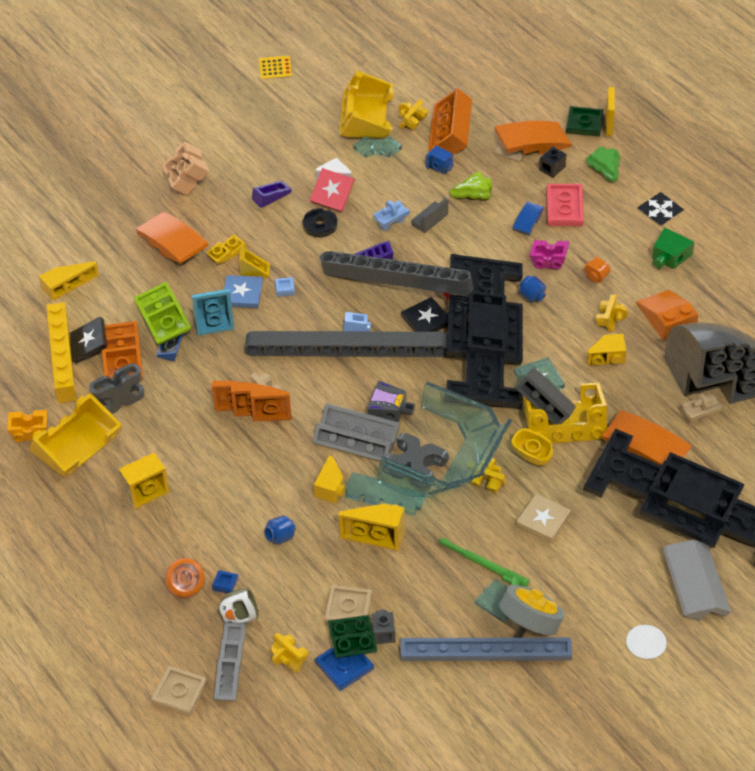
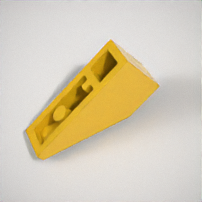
M92 261L55 267L41 274L39 280L42 290L54 301L98 277L99 272L97 263Z

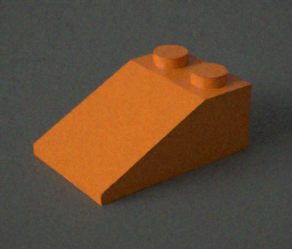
M670 290L636 301L637 306L663 341L667 340L668 334L674 326L698 322L699 314L690 302Z

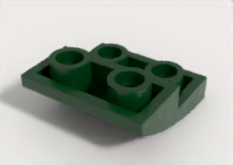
M369 615L328 620L327 625L335 659L377 653L374 631H372Z

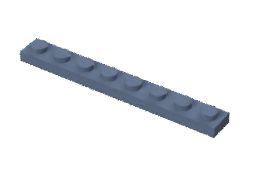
M401 638V661L572 660L571 638Z

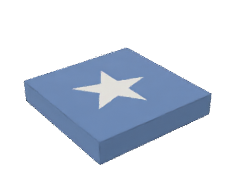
M227 275L224 290H230L232 307L259 308L263 277Z

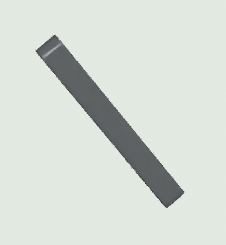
M326 251L320 255L323 272L329 276L458 295H468L474 289L471 274L467 270L334 251Z

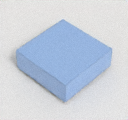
M293 277L275 279L277 297L295 295Z

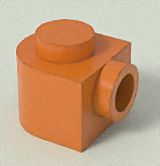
M595 257L585 265L584 271L587 272V278L593 282L600 283L610 273V267L605 261Z

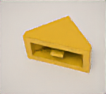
M243 246L240 248L241 276L268 278L270 275V263Z

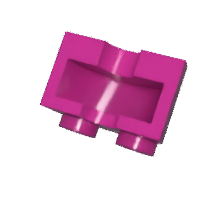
M534 240L529 255L534 262V266L538 269H560L565 262L569 241H557L556 244L552 245L545 240Z

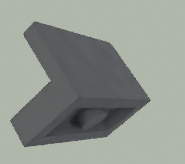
M445 198L440 203L433 202L411 220V225L423 233L429 231L448 215V200Z

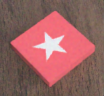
M322 168L310 201L343 212L355 179Z

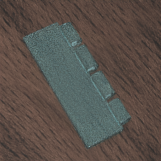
M352 472L347 482L345 491L347 492L346 498L360 501L361 497L364 496V503L378 505L380 501H383L382 504L404 507V513L415 515L417 510L421 511L428 494L427 490Z

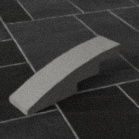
M245 623L224 624L220 658H218L214 700L236 701L245 644Z

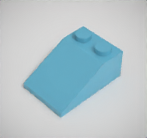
M229 289L192 295L194 319L198 335L234 330Z

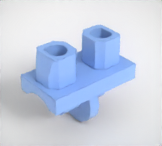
M389 200L385 203V208L373 214V218L378 222L379 227L386 231L390 229L392 223L405 221V216L410 214V210L405 208L400 200L395 203Z

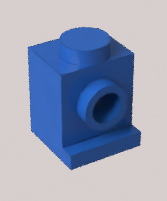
M436 145L426 154L427 169L433 168L446 174L453 168V154Z

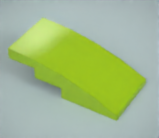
M167 282L134 297L158 345L192 330Z

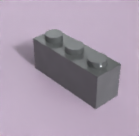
M535 367L523 376L515 387L537 409L544 410L547 413L548 419L554 425L562 424L571 416L576 408Z

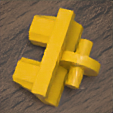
M419 99L412 108L411 103L405 102L398 106L399 115H404L403 122L399 127L404 129L408 126L415 130L420 122L415 116L424 120L429 111L422 106L423 100Z
M616 294L611 295L609 300L601 301L600 310L605 314H597L596 316L597 325L606 326L608 332H614L617 321L626 319L629 314L625 305L617 303Z
M494 458L489 463L483 461L481 466L472 463L469 468L471 471L470 484L480 487L483 479L488 480L486 488L493 493H498L501 486L506 485L507 480H505V475L500 473L502 467L496 465L497 460Z
M279 632L274 634V642L270 648L273 654L272 662L275 665L283 663L297 673L300 671L302 663L307 660L309 651L304 647L295 648V640L290 634L282 636Z

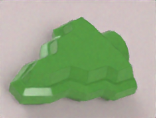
M599 147L585 159L589 167L602 173L605 178L611 182L618 181V167L621 157L615 148L606 149L605 147Z

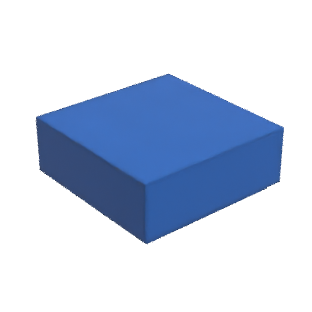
M218 570L212 590L226 594L234 591L238 581V574Z

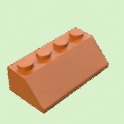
M459 88L434 104L429 152L437 145L452 154H456L464 150L468 145L472 99Z

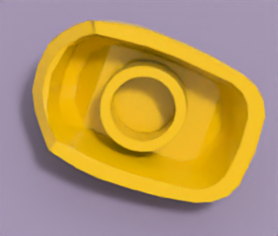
M519 429L511 440L512 449L532 464L545 466L553 457L551 441L533 430Z

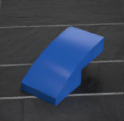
M527 201L512 227L513 231L530 236L535 223H538L544 207Z

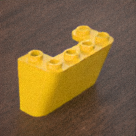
M600 383L580 384V401H571L576 408L571 416L562 424L554 425L548 419L547 413L544 410L537 409L523 396L527 428L544 435L552 444L602 439L601 436L607 429V404ZM592 388L595 390L593 396L585 395L587 389Z
M91 393L87 396H81L75 402L76 407L70 416L65 415L55 428L52 426L47 431L38 430L32 436L30 452L64 478L113 440L122 428V424Z

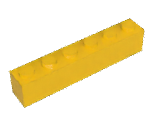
M65 302L46 305L57 401L58 403L76 401V386Z

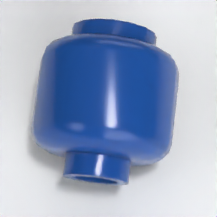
M527 276L519 284V293L530 303L535 301L541 302L546 296L545 291L547 287L537 276Z
M282 515L269 520L264 528V533L268 541L278 545L291 540L296 527L292 520Z

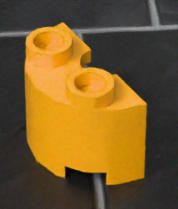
M34 410L29 415L24 414L22 411L8 412L7 431L15 442L32 441V436L38 430L43 431L47 428V410Z

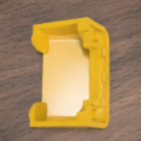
M356 70L342 95L339 135L346 138H385L389 136L392 126H390L389 121H386L387 103L392 101L394 97L393 84Z

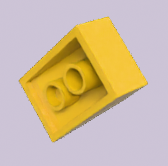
M384 503L339 511L340 539L399 551L405 533L404 507Z

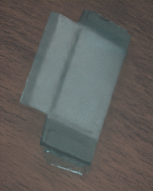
M426 382L421 407L457 422L465 440L442 481L387 457L381 458L377 481L384 486L415 499L420 497L425 499L443 494L484 475L512 423V420L508 418L505 424L500 425L491 407L433 383Z

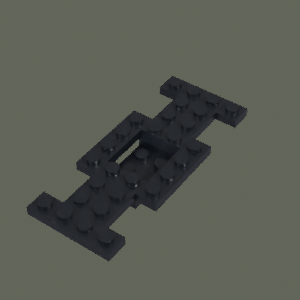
M450 254L449 268L469 271L474 289L467 296L449 294L447 355L465 358V382L447 380L445 399L522 409L523 395L516 388L504 387V363L522 365L523 304L506 302L505 279L522 281L523 263ZM467 313H469L468 336H467Z
M615 428L584 485V491L602 498L608 485L612 484L646 499L639 515L714 548L722 533L755 547V506L738 499L744 488V483L672 452L669 453L666 461L661 466L627 451L633 436ZM668 500L706 515L705 520L667 504Z

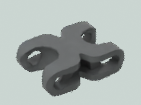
M134 363L123 366L114 372L112 378L102 376L91 382L89 391L103 406L107 405L106 409L113 414L120 409L122 403L132 405L144 397V388L141 384L137 383L142 377L141 368Z
M401 433L397 438V446L404 453L399 455L386 454L382 459V465L384 469L397 476H405L411 473V480L414 483L424 487H431L435 477L433 471L428 469L427 466H445L449 460V454L445 449L434 444H426L420 447L419 438L407 433Z

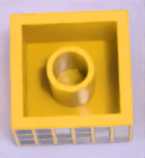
M155 452L143 456L141 459L119 469L123 493L134 510L170 492L166 468Z

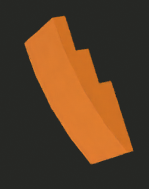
M522 121L495 126V133L507 154L521 150L523 154L537 151L539 155H542L552 147L558 150L571 147L569 139L558 122Z
M166 212L160 213L136 228L137 234L146 238L149 245L158 248L162 256L180 264L209 246L208 242L197 232Z
M137 321L105 325L107 348L102 350L104 376L112 378L117 369L134 363L141 368V379H143Z
M212 381L215 411H233L234 416H253V422L292 420L290 392L249 382Z
M620 410L601 436L603 440L608 442L615 428L633 436V440L627 451L661 466L666 461L670 452L684 458L692 447L691 444L661 426L623 410Z

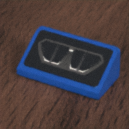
M183 334L160 344L156 357L175 362Z

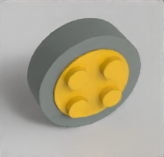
M509 585L499 603L502 612L519 624L514 638H523L527 629L544 635H554L565 617L561 607L546 597L541 591L520 585Z

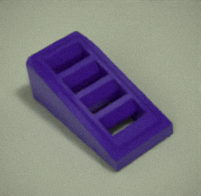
M282 180L255 187L252 191V200L262 208L290 194L292 189Z
M389 241L355 253V255L393 260V251Z

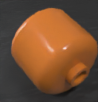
M180 558L174 561L166 571L164 578L165 586L169 593L176 598L187 599L197 595L205 582V573L201 564L190 558Z

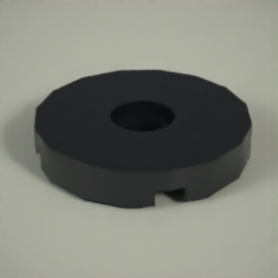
M323 208L310 210L304 215L302 220L304 231L313 237L322 238L329 236L335 232L338 226L336 214L328 209L327 211L323 210Z

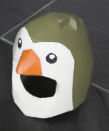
M249 587L240 588L228 593L222 598L217 610L225 623H249L259 618L258 607Z

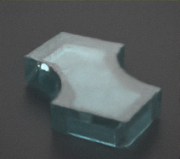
M365 136L353 144V149L364 157L384 155L389 158L402 149V144L392 137L375 140Z

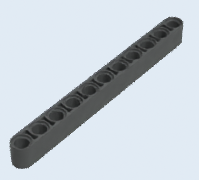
M250 331L246 334L245 353L250 356H448L446 332Z

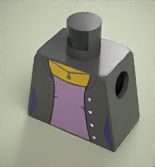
M378 381L367 411L370 415L400 422L403 413L414 414L415 404L407 402L405 390Z

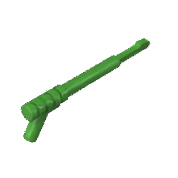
M439 539L441 545L501 575L503 580L511 585L524 587L529 585L530 580L512 570L510 571V569L503 568L469 550H464L450 543L447 539Z

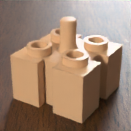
M183 142L176 149V155L174 157L170 156L162 167L165 174L170 176L168 180L172 189L188 195L196 187V181L203 180L209 170L206 163L202 161L203 156L200 150Z

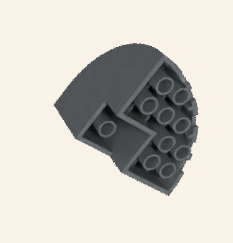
M706 322L676 325L670 330L666 341L664 359L684 397L721 388L729 404L755 398V339L726 325Z

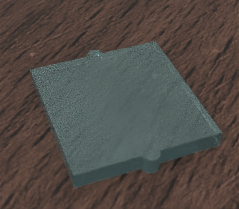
M495 579L487 589H483V593L475 600L476 605L503 623L508 616L502 612L499 603L507 586Z

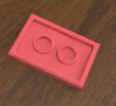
M547 184V225L583 226L582 184Z

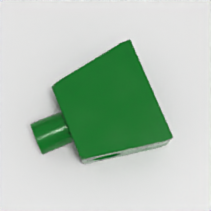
M664 228L653 247L652 258L654 266L661 269L666 265L675 269L693 255L694 241L668 228Z

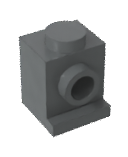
M382 609L378 610L376 614H372L376 644L395 643L393 612Z

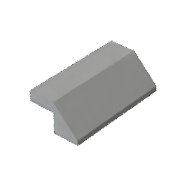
M326 403L322 421L316 424L313 443L382 461L386 454L392 452L397 440L400 422Z
M689 540L662 548L684 616L700 621L710 612L722 616H727L731 613L707 544L696 540Z

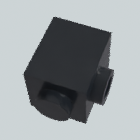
M555 147L550 148L540 157L539 170L554 178L566 167L567 154Z

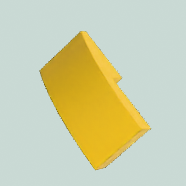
M233 234L223 244L217 242L206 254L217 264H220L238 255L242 246L247 248V245L238 236Z

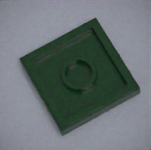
M570 106L566 134L600 137L604 109Z

